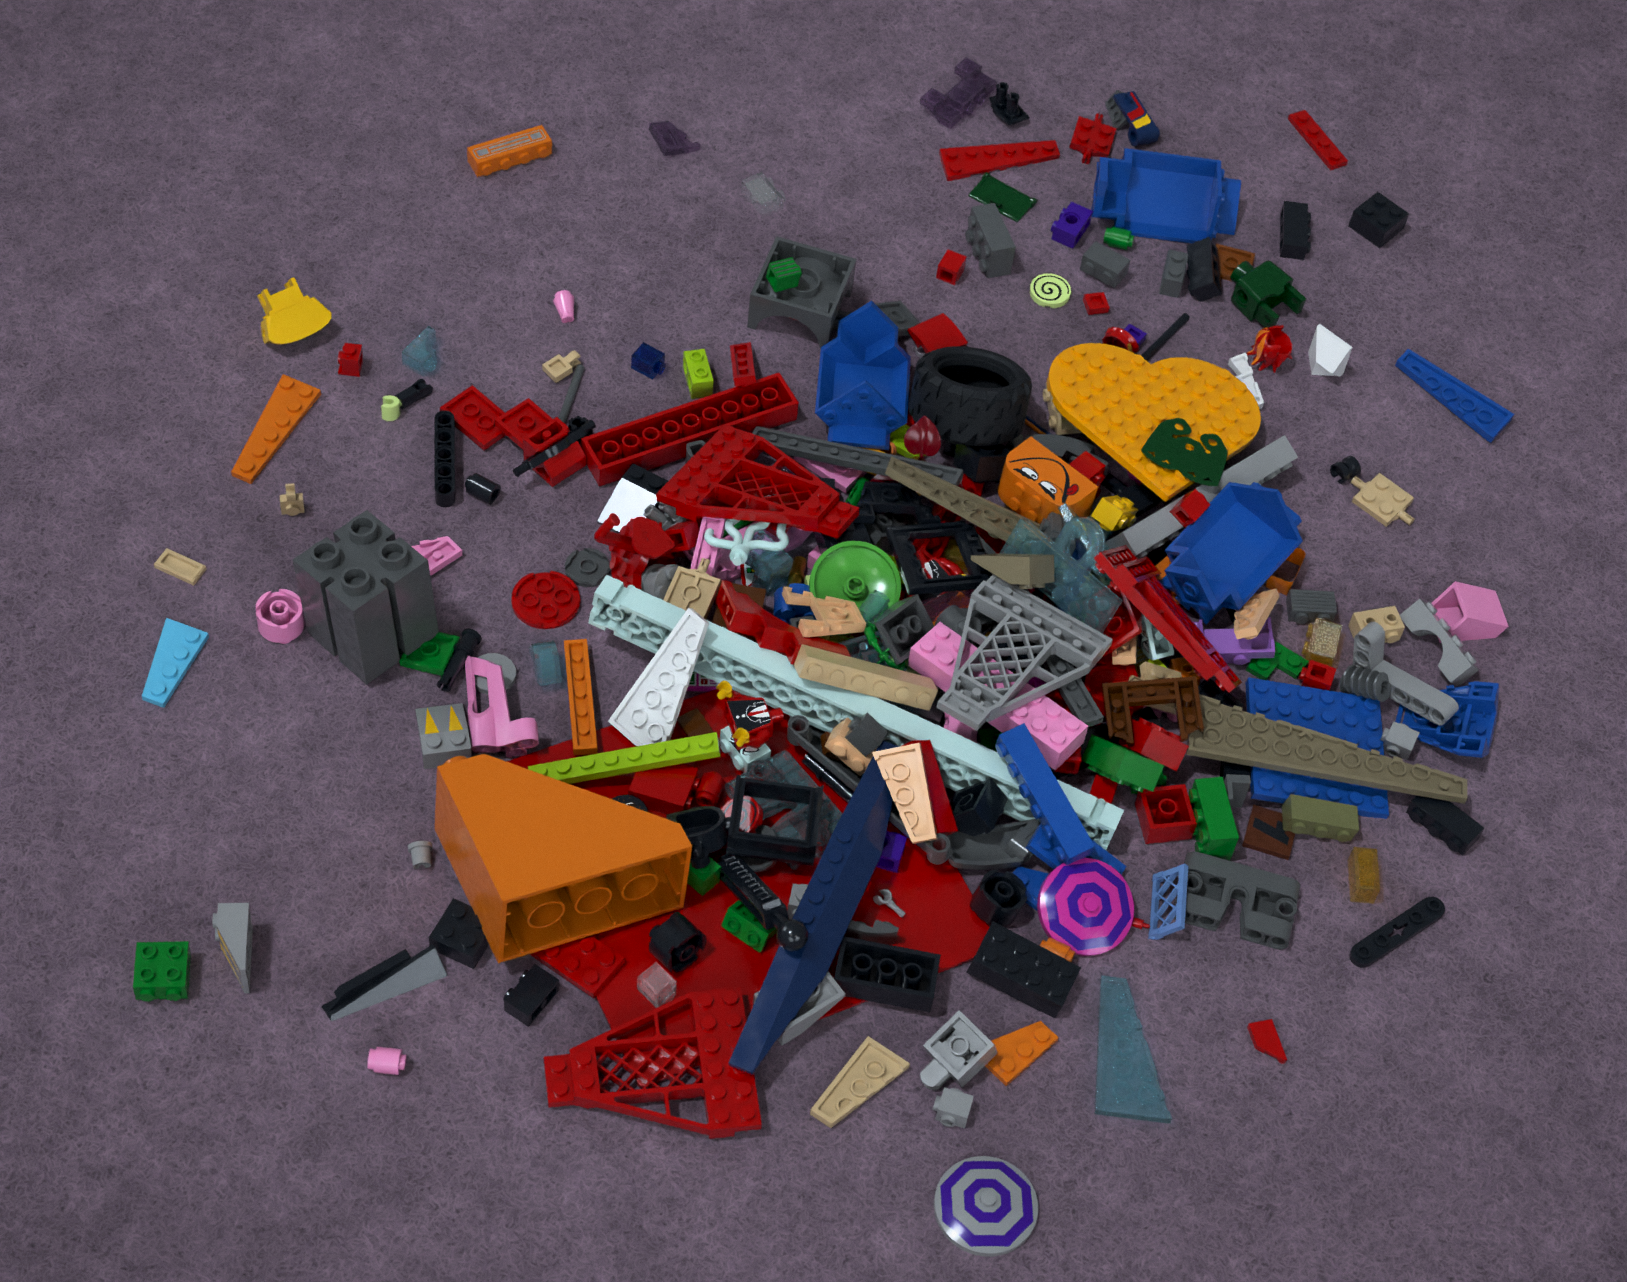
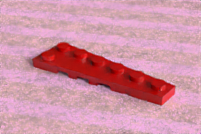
M1056 140L941 148L939 150L947 181L967 178L979 173L985 174L994 170H1006L1013 166L1021 167L1028 164L1055 160L1060 157Z

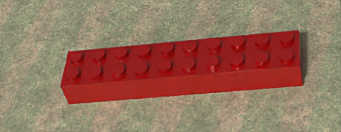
M779 372L757 379L756 383L748 387L736 386L581 438V448L586 455V465L600 487L620 480L633 463L646 470H650L685 458L687 443L699 440L707 443L724 424L753 433L756 426L770 429L797 420L799 402Z

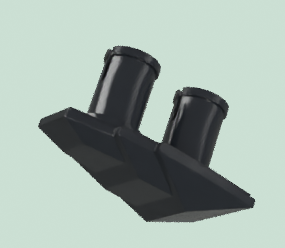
M1000 82V84H996V95L989 97L993 112L1009 126L1029 119L1026 112L1018 105L1019 94L1013 92L1009 94V85L1005 82Z

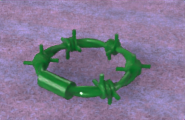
M868 621L869 625L864 629V634L868 643L879 653L878 657L881 660L877 663L880 664L885 660L891 668L904 671V668L907 669L908 667L905 664L909 657L898 665L888 658L887 651L890 648L882 652L880 645L884 643L886 646L876 625ZM876 636H879L883 641L878 644Z

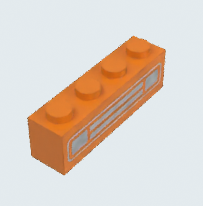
M542 125L467 147V161L477 177L490 175L492 172L502 169L506 170L511 166L521 163L526 164L531 160L545 158L552 154V140Z

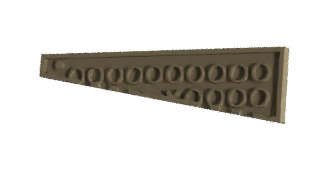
M891 456L885 474L891 479L902 483L986 530L993 538H1000L1027 554H1044L1043 544H1040L1042 532L1039 531V523ZM1087 546L1092 569L1084 586L1097 593L1108 586L1112 580L1106 573L1103 575L1095 566L1097 562L1094 557L1100 551ZM1055 556L1054 569L1069 577L1071 570L1068 561H1061Z
M1199 694L1204 731L1196 730L1188 735L1187 745L1189 747L1186 755L1465 804L1467 801V779L1437 769H1431L1418 763L1415 765L1402 761V758L1380 755V751L1361 749L1357 747L1358 744L1302 726L1292 725L1283 720L1273 721L1265 718L1264 714L1258 712L1251 714L1242 711V707L1236 705L1229 707L1220 704V700Z

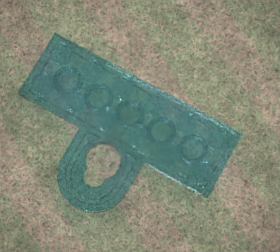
M1079 517L1071 519L1065 524L1055 542L1027 518H1020L1000 551L1001 554L1054 555V582L1045 583V587L1038 589L1068 615L1101 633L1104 632L1123 601L1090 573L1096 563L1094 557L1103 551L1105 545V537L1101 526L1091 518ZM1084 533L1089 538L1087 550L1080 560H1075L1069 551L1070 544Z

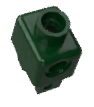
M1267 260L1255 268L1248 261H1244L1235 268L1230 276L1231 281L1236 284L1231 296V302L1250 322L1257 320L1264 327L1268 328L1276 326L1279 315L1272 308L1282 302L1296 314L1302 311L1306 298L1292 286L1294 279L1272 261Z

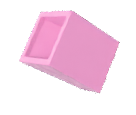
M1455 581L1432 602L1438 610L1436 613L1439 619L1443 618L1451 627L1448 630L1451 635H1457L1461 641L1496 638L1509 627L1495 590Z

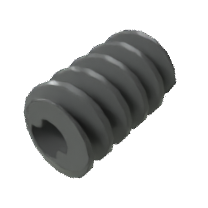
M1350 665L1340 679L1339 686L1342 692L1380 702L1386 701L1391 694V684L1388 675L1384 672L1379 673L1376 670L1372 671L1371 669Z

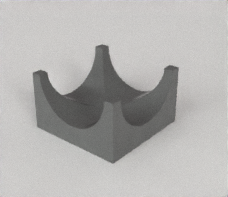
M776 236L750 293L747 328L756 330L758 323L770 316L789 317L806 325L817 337L819 348L821 349L822 346L831 341L836 317L844 296L850 298L852 294L857 259ZM792 257L795 263L800 266L802 272L798 287L774 292L766 278L769 263Z

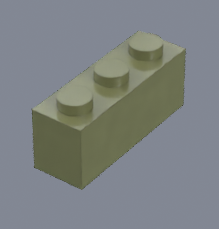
M1290 794L1282 805L1283 830L1291 831L1295 834L1313 835L1317 838L1335 839L1340 842L1351 841L1359 831L1357 806Z

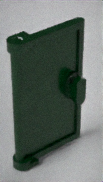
M987 172L968 195L984 205L995 203L1000 214L1015 222H1018L1038 201L1036 198H1031L990 176Z

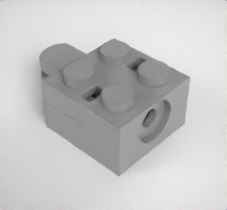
M959 1010L923 1045L926 1053L933 1060L921 1070L920 1078L925 1087L934 1091L938 1090L950 1078L963 1088L998 1053L997 1049Z

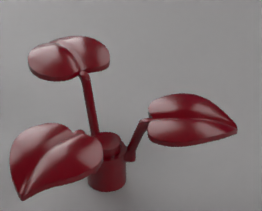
M925 415L913 424L904 436V445L907 451L914 455L920 454L912 459L926 462L923 458L924 454L934 456L941 446V438L937 427ZM880 474L875 475L871 482L900 483L889 476ZM960 482L958 487L964 489L962 482ZM928 499L932 505L935 504L934 501Z

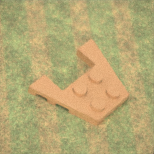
M783 587L782 596L786 604L810 606L817 619H800L798 628L803 637L864 632L866 622L855 602L830 596L820 599L814 597L812 592L803 591V594L791 592V587Z

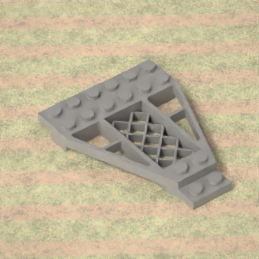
M992 574L987 581L983 580L971 594L951 686L939 699L936 708L978 731L985 721L990 722L1088 674L1110 648L1113 639L1026 590L1019 589L1017 585L1009 584ZM972 610H977L999 623L988 637L969 627ZM1009 630H1012L1017 634H1010ZM969 638L980 646L959 669L965 640ZM1023 641V647H1014L1013 642ZM1029 641H1032L1033 643H1035V644H1037V645H1035V646H1030ZM1007 643L1008 648L998 649L997 644ZM1034 653H1039V654L1036 656V658H1034V655H1033V654H1034ZM1027 654L1028 659L1018 660L1017 655ZM1054 654L1078 668L1057 677L1041 668V666L1050 655ZM1011 655L1013 660L1002 661L1001 656ZM995 657L996 662L986 663L985 658ZM1027 667L1025 671L1022 673L1021 668ZM1015 668L1016 674H1006L1005 669ZM989 670H999L1000 675L990 676ZM983 671L984 676L974 677L972 672ZM1032 677H1038L1046 682V684L1015 698ZM1009 682H1015V683L1010 687ZM993 683H1003L1005 688L994 689Z

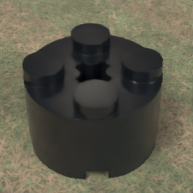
M991 870L983 876L973 893L970 908L989 927L993 921L1001 926H1007L1016 919L1027 901L1025 895L1026 887L1022 880L1011 872L1000 873L998 870Z
M679 912L673 913L661 926H654L649 933L651 937L649 952L670 972L674 970L678 973L690 967L698 958L695 954L699 948L703 951L706 945V936Z

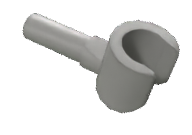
M879 890L884 896V900L878 895L873 897L877 905L886 904L901 918L906 914L894 903L889 890Z

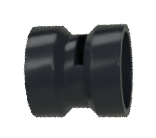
M1347 456L1342 459V462H1336L1330 467V473L1333 478L1338 475L1342 478L1337 481L1339 484L1348 481L1349 477L1353 478L1361 472L1360 464L1353 456Z

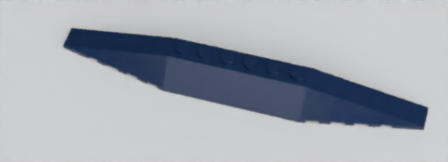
M882 741L876 751L899 746ZM874 756L839 819L792 918L805 924L809 932L808 941L803 948L793 952L785 950L779 945L730 1058L729 1066L753 1074L770 1052L776 1040H779L785 1032V1028L792 1019L794 1020L800 1008L809 1000L815 988L824 980L882 856L893 799Z

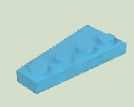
M166 618L142 693V700L163 708L166 706L208 640L209 634L207 632Z

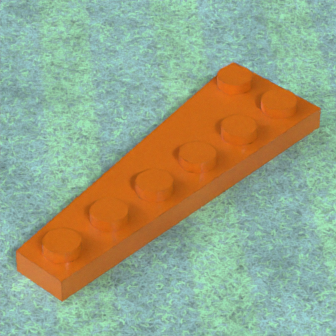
M283 374L231 471L232 476L252 484L320 397L321 390Z

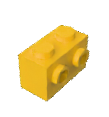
M1118 495L1102 497L1091 517L1100 522L1099 526L1110 532L1126 529L1127 527L1130 528L1137 518L1135 515L1138 509L1133 507L1134 503L1125 497L1121 498Z

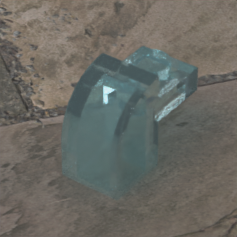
M541 641L531 644L529 653L534 663L535 678L538 685L562 682L560 661L555 641Z

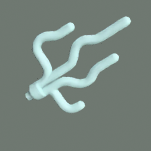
M727 519L725 530L734 539L733 541L713 537L714 530L711 528L706 529L704 534L707 544L731 550L729 556L735 566L745 563L749 552L753 549L781 551L789 544V537L785 533L787 524L778 523L776 529L779 542L753 540L754 533L766 529L770 522H757L748 526L742 539L741 533L734 527L740 520Z

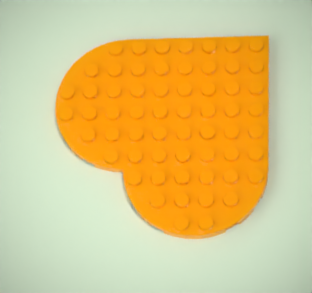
M1084 343L1069 347L1059 353L1053 360L1047 377V390L1051 392L1052 402L1057 410L1165 502L1195 482L1184 477L1179 470L1166 469L1154 463L1141 451L1148 438L1161 422L1175 418L1184 419L1191 427V433L1186 435L1173 434L1172 437H1189L1200 442L1207 454H1210V451L1204 446L1200 437L1203 434L1218 435L1227 449L1226 461L1249 446L1260 427L1261 415L1259 406L1247 386L1227 369L1194 358L1174 357L1150 364L1141 355L1117 346L1101 343ZM1175 424L1176 429H1184V427L1181 424ZM1209 439V440H1208V443H1209L1210 445H1212V446H1216V445H1217V442H1216L1215 440H1213V439ZM1186 444V445H1185V448H1186V449H1188V450H1190V451L1194 450V446H1193V445H1191V444ZM1188 472L1189 474H1193V476L1196 477L1194 472Z

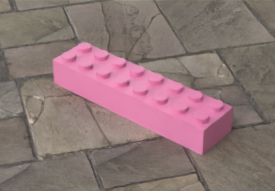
M939 622L911 647L908 666L922 676L932 678L934 684L946 692L951 686L961 636ZM965 640L959 669L977 649L976 646ZM991 657L985 658L986 663L996 662ZM1005 669L1006 674H1014L1010 670ZM989 670L990 676L1000 675V671ZM983 671L972 672L974 677L984 676ZM1009 682L1010 687H1011L1015 682ZM993 683L994 689L1005 688L1003 683ZM1027 683L1015 698L1035 688ZM1045 695L988 722L1002 733L1024 723L1047 764L1054 770L1061 766L1084 743L1088 729L1087 724Z

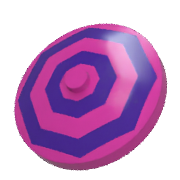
M1083 858L1067 866L1063 863L1049 873L1042 883L1038 894L1037 910L1041 926L1048 937L1070 946V949L1076 952L1075 955L1094 956L1113 949L1126 937L1134 917V901L1127 882L1116 869L1103 861Z

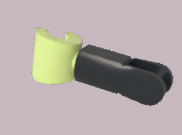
M419 379L395 396H384L383 405H381L382 419L385 421L396 420L400 416V408L403 410L414 402L427 397L432 393L433 387L429 384L426 385L424 379Z

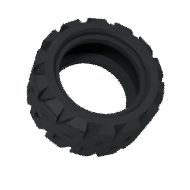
M960 346L940 348L924 354L916 364L908 406L909 413L915 422L922 416H927L937 427L940 438L952 443L981 447L1003 444L1017 438L1023 431L1032 390L1031 377L1016 362L995 352Z

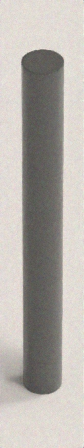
M583 365L576 366L558 417L565 424L585 369Z

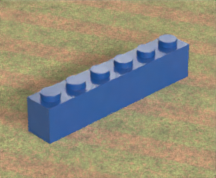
M1023 723L999 734L995 746L997 753L1001 758H1005L1011 777L1017 779L1021 795L1030 802L1031 812L1034 818L1039 819L1043 825L1042 831L1046 839H1051L1055 846L1054 852L1058 860H1063L1067 866L1091 855L1095 846L1026 725Z

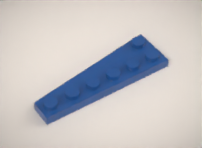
M1407 349L1395 364L1402 372L1490 443L1513 419L1514 413L1410 349Z

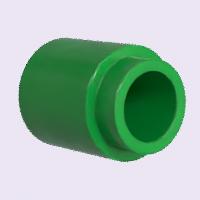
M1114 226L1112 228L1107 227L1103 243L1108 244L1109 247L1127 251L1128 247L1133 246L1135 235H1132L1131 230Z

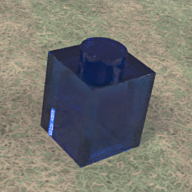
M644 342L631 356V369L652 380L657 374L661 375L665 370V353Z

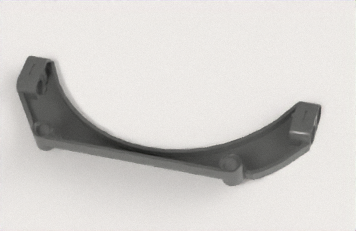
M802 715L790 716L787 729L788 741L793 745L801 746L852 791H855L863 774L859 776L844 762L827 758L822 754L820 736L825 731L810 725L808 719ZM893 801L889 822L910 839L896 804ZM1030 819L1009 824H999L990 833H983L974 837L959 831L948 836L937 833L936 840L916 843V845L927 853V859L931 863L937 865L949 860L953 867L963 869L993 870L1020 867L1034 855L1025 847L1040 822L1037 819Z

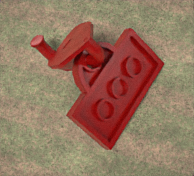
M611 513L595 532L594 539L599 543L609 545V551H611L609 565L611 576L622 581L626 588L628 585H634L641 590V575L648 564L649 558L657 559L667 555L675 544L656 521L645 517L631 518L626 526L621 528L619 534L610 530L620 524V519L615 513Z

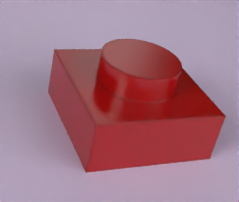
M1104 292L1084 294L1083 302L1088 315L1108 313L1109 305Z

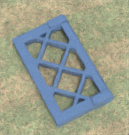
M1185 863L1169 870L1158 872L1152 876L1153 885L1148 939L1158 940L1166 935L1185 929L1188 866ZM1179 876L1178 883L1175 885L1173 881ZM1165 881V883L1160 888V883ZM1170 885H1173L1175 888L1167 899L1164 898L1163 895ZM1177 895V904L1174 906L1171 902ZM1163 899L1164 903L1159 908V900ZM1170 905L1173 909L1164 920L1161 916ZM1176 916V922L1171 923V921ZM1160 919L1161 921H1163V923L1159 928H1157V923Z

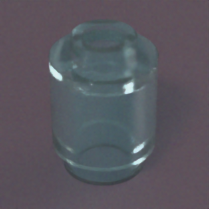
M875 590L873 593H870L859 607L866 625H869L868 621L871 624H875L884 611L888 609L890 600L880 591Z

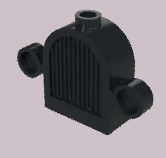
M692 807L689 810L666 815L668 820L681 824L692 844L690 862L691 866L695 869L708 866L711 861L709 853H713L727 844L731 817L725 818L724 812L718 807Z

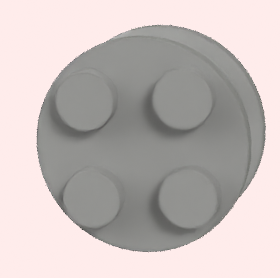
M652 564L648 566L641 575V590L663 600L678 565Z

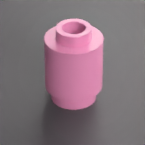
M377 1047L376 1049H370L367 1067L370 1070H374V1073L399 1075L400 1070H405L407 1056L402 1054V1049Z

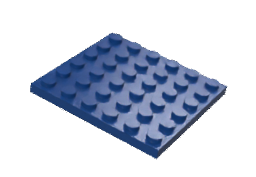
M1250 677L1246 680V706L1248 713L1256 714L1258 712L1264 714L1267 719L1273 721L1283 720L1292 725L1302 726L1358 744L1357 747L1361 749L1380 751V755L1384 756L1383 741L1380 740L1383 735L1380 701L1353 694ZM1251 766V799L1284 804L1289 795L1294 794L1357 806L1359 816L1387 819L1389 816L1387 790Z

